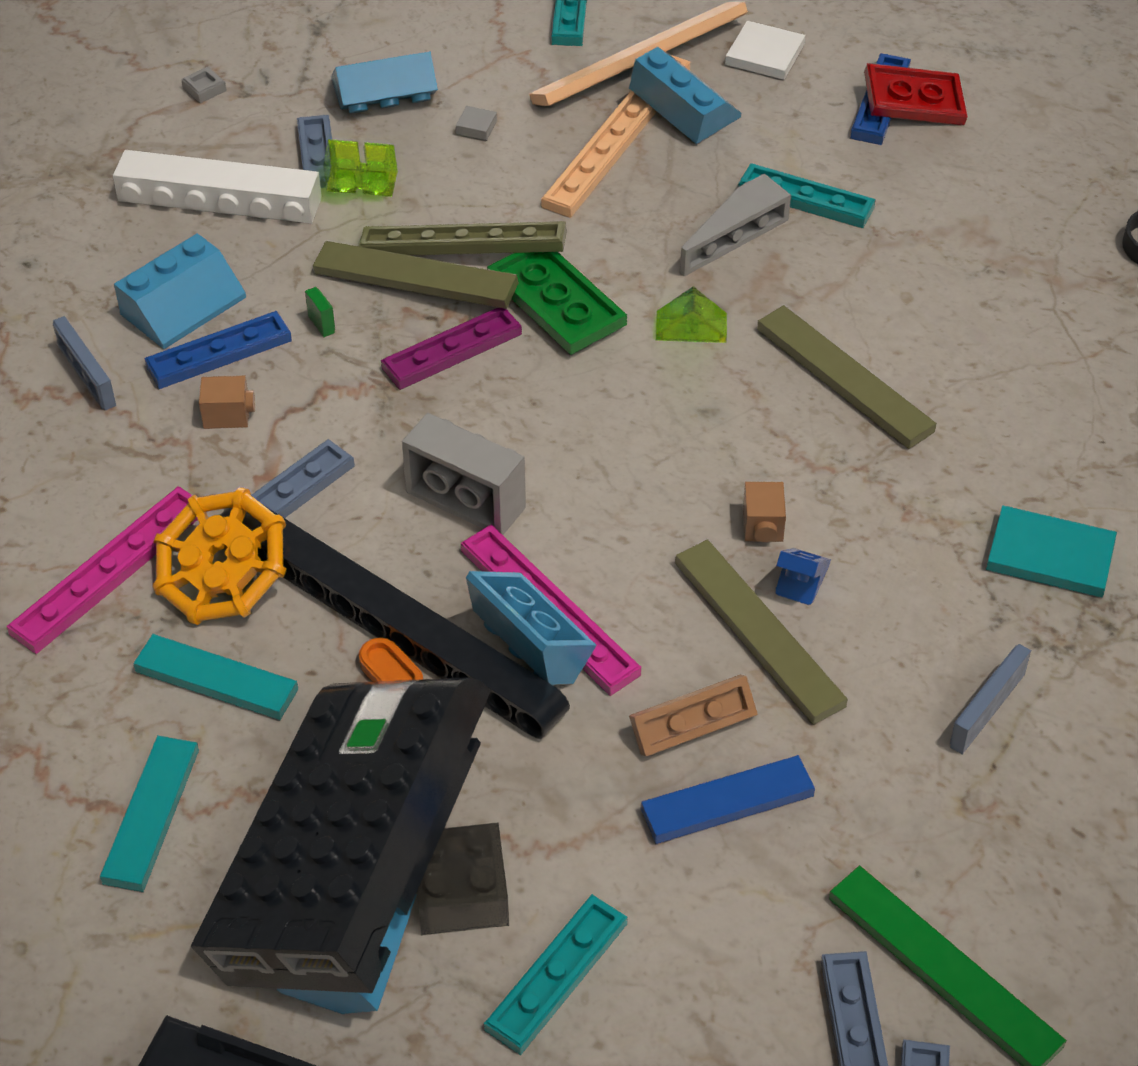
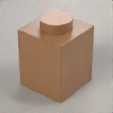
M246 375L201 377L199 407L204 429L248 427L249 412H255L254 390H248Z
M745 481L743 499L745 541L783 542L786 522L784 482Z

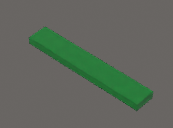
M860 865L830 891V901L1021 1066H1046L1065 1047L1067 1040Z

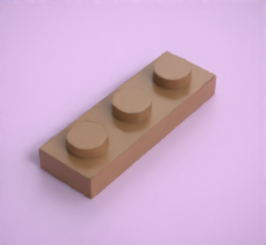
M740 674L631 714L629 718L640 754L649 756L756 716L758 713L747 676Z

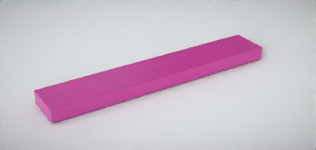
M177 486L6 627L9 635L33 653H39L156 555V544L153 542L157 533L161 534L189 503L188 498L193 495ZM197 517L186 529H188L192 524H194L198 520Z
M492 524L461 542V552L481 571L522 573L597 645L583 670L609 696H612L641 676V666Z

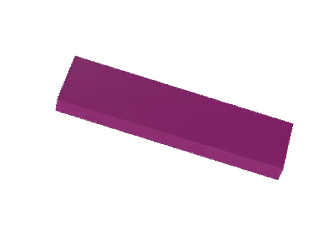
M498 307L382 359L381 367L397 388L401 390L522 335V326L507 309Z

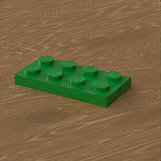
M559 252L513 253L487 266L488 270L517 275L519 283L511 299L570 355L627 325V314Z

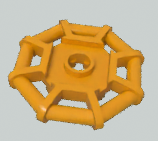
M240 487L234 492L203 497L193 495L188 498L189 503L161 534L157 533L153 542L156 544V581L152 585L154 592L173 604L187 616L188 622L198 625L204 620L238 615L245 618L251 614L252 607L278 578H283L287 569L283 566V529L286 527L284 518L271 512L251 496L250 490ZM232 508L230 515L227 517L220 515L208 517L206 513L207 511ZM246 512L258 520L261 526L253 531L245 526L242 522ZM197 517L200 524L186 540H176ZM267 540V561H261L258 557V548L261 549V542ZM226 549V561L223 563L216 561L213 564L214 555L219 550ZM172 551L179 552L178 561L181 564V571L172 575ZM258 572L261 573L243 594L242 590ZM188 583L192 584L199 590L196 600H191L179 588ZM227 593L233 596L231 601L210 604L212 598L218 597L216 594Z

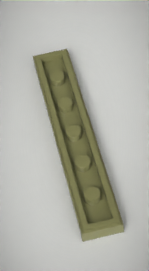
M566 222L365 226L359 247L404 255L563 252L567 229Z
M325 241L313 264L315 274L505 309H507L519 283L516 274Z
M785 305L758 320V331L908 449L935 432L936 422Z
M708 539L676 555L675 564L813 725L847 707L848 698Z

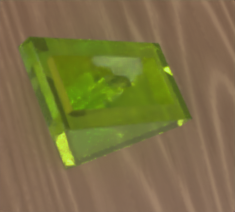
M693 286L657 310L656 341L727 343V313Z

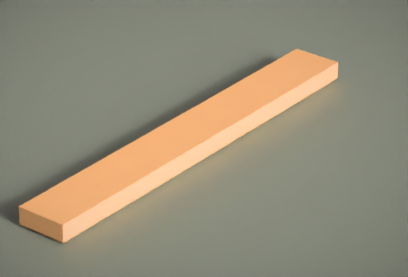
M726 2L529 93L532 104L551 106L634 67L635 59L656 47L666 52L745 15L748 12L745 2Z
M671 55L690 70V61ZM631 90L541 198L542 208L571 218L657 111Z

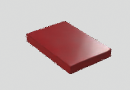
M867 63L864 75L871 115L965 125L968 116L958 73Z

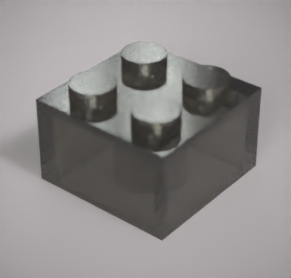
M499 822L444 828L417 890L421 936L509 926L508 894Z

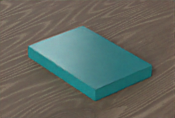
M1002 505L986 570L1103 598L1117 532Z

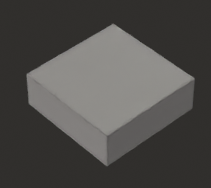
M209 67L181 79L183 89L199 103L227 91L225 81Z
M466 106L456 124V134L487 141L497 122V112Z

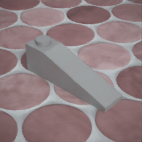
M762 174L738 187L681 247L680 273L686 276L788 221L791 194L766 174Z

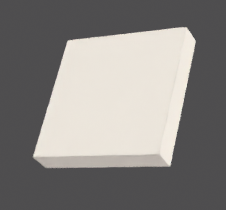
M746 21L726 54L725 65L785 80L805 44L806 35Z

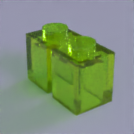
M328 139L323 163L326 192L356 194L357 189H362V193L365 195L392 197L398 173L394 145L364 142L365 163H361L358 142Z

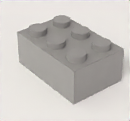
M427 413L402 440L407 493L483 529L492 524L502 535L526 508L525 457L513 449L502 447L487 440L480 434H474L454 425L449 420L441 419L430 413Z

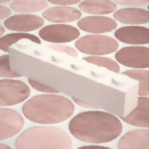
M124 150L113 174L117 199L121 202L312 224L322 198L319 172Z

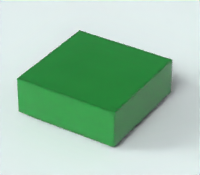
M313 287L305 290L308 317L323 337L334 334L335 321L332 305L319 288Z

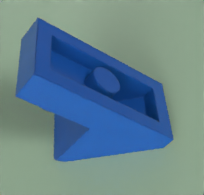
M797 548L782 550L776 565L782 568L775 590L776 594L811 605L826 575L831 559Z

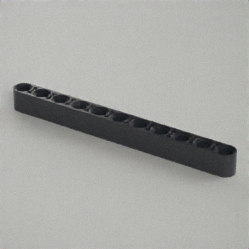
M227 508L220 516H229L232 508ZM269 509V510H270L271 512H273L275 515H279V514H277L276 512H274V511H272L271 509ZM246 512L242 523L252 531L260 527L261 523ZM284 518L286 527L283 529V566L287 569L283 577L284 579L375 637L393 641L411 660L439 678L472 677L481 680L491 690L485 707L534 738H543L569 711L570 705L567 698L555 686ZM267 540L261 542V549L258 548V557L261 561H267Z

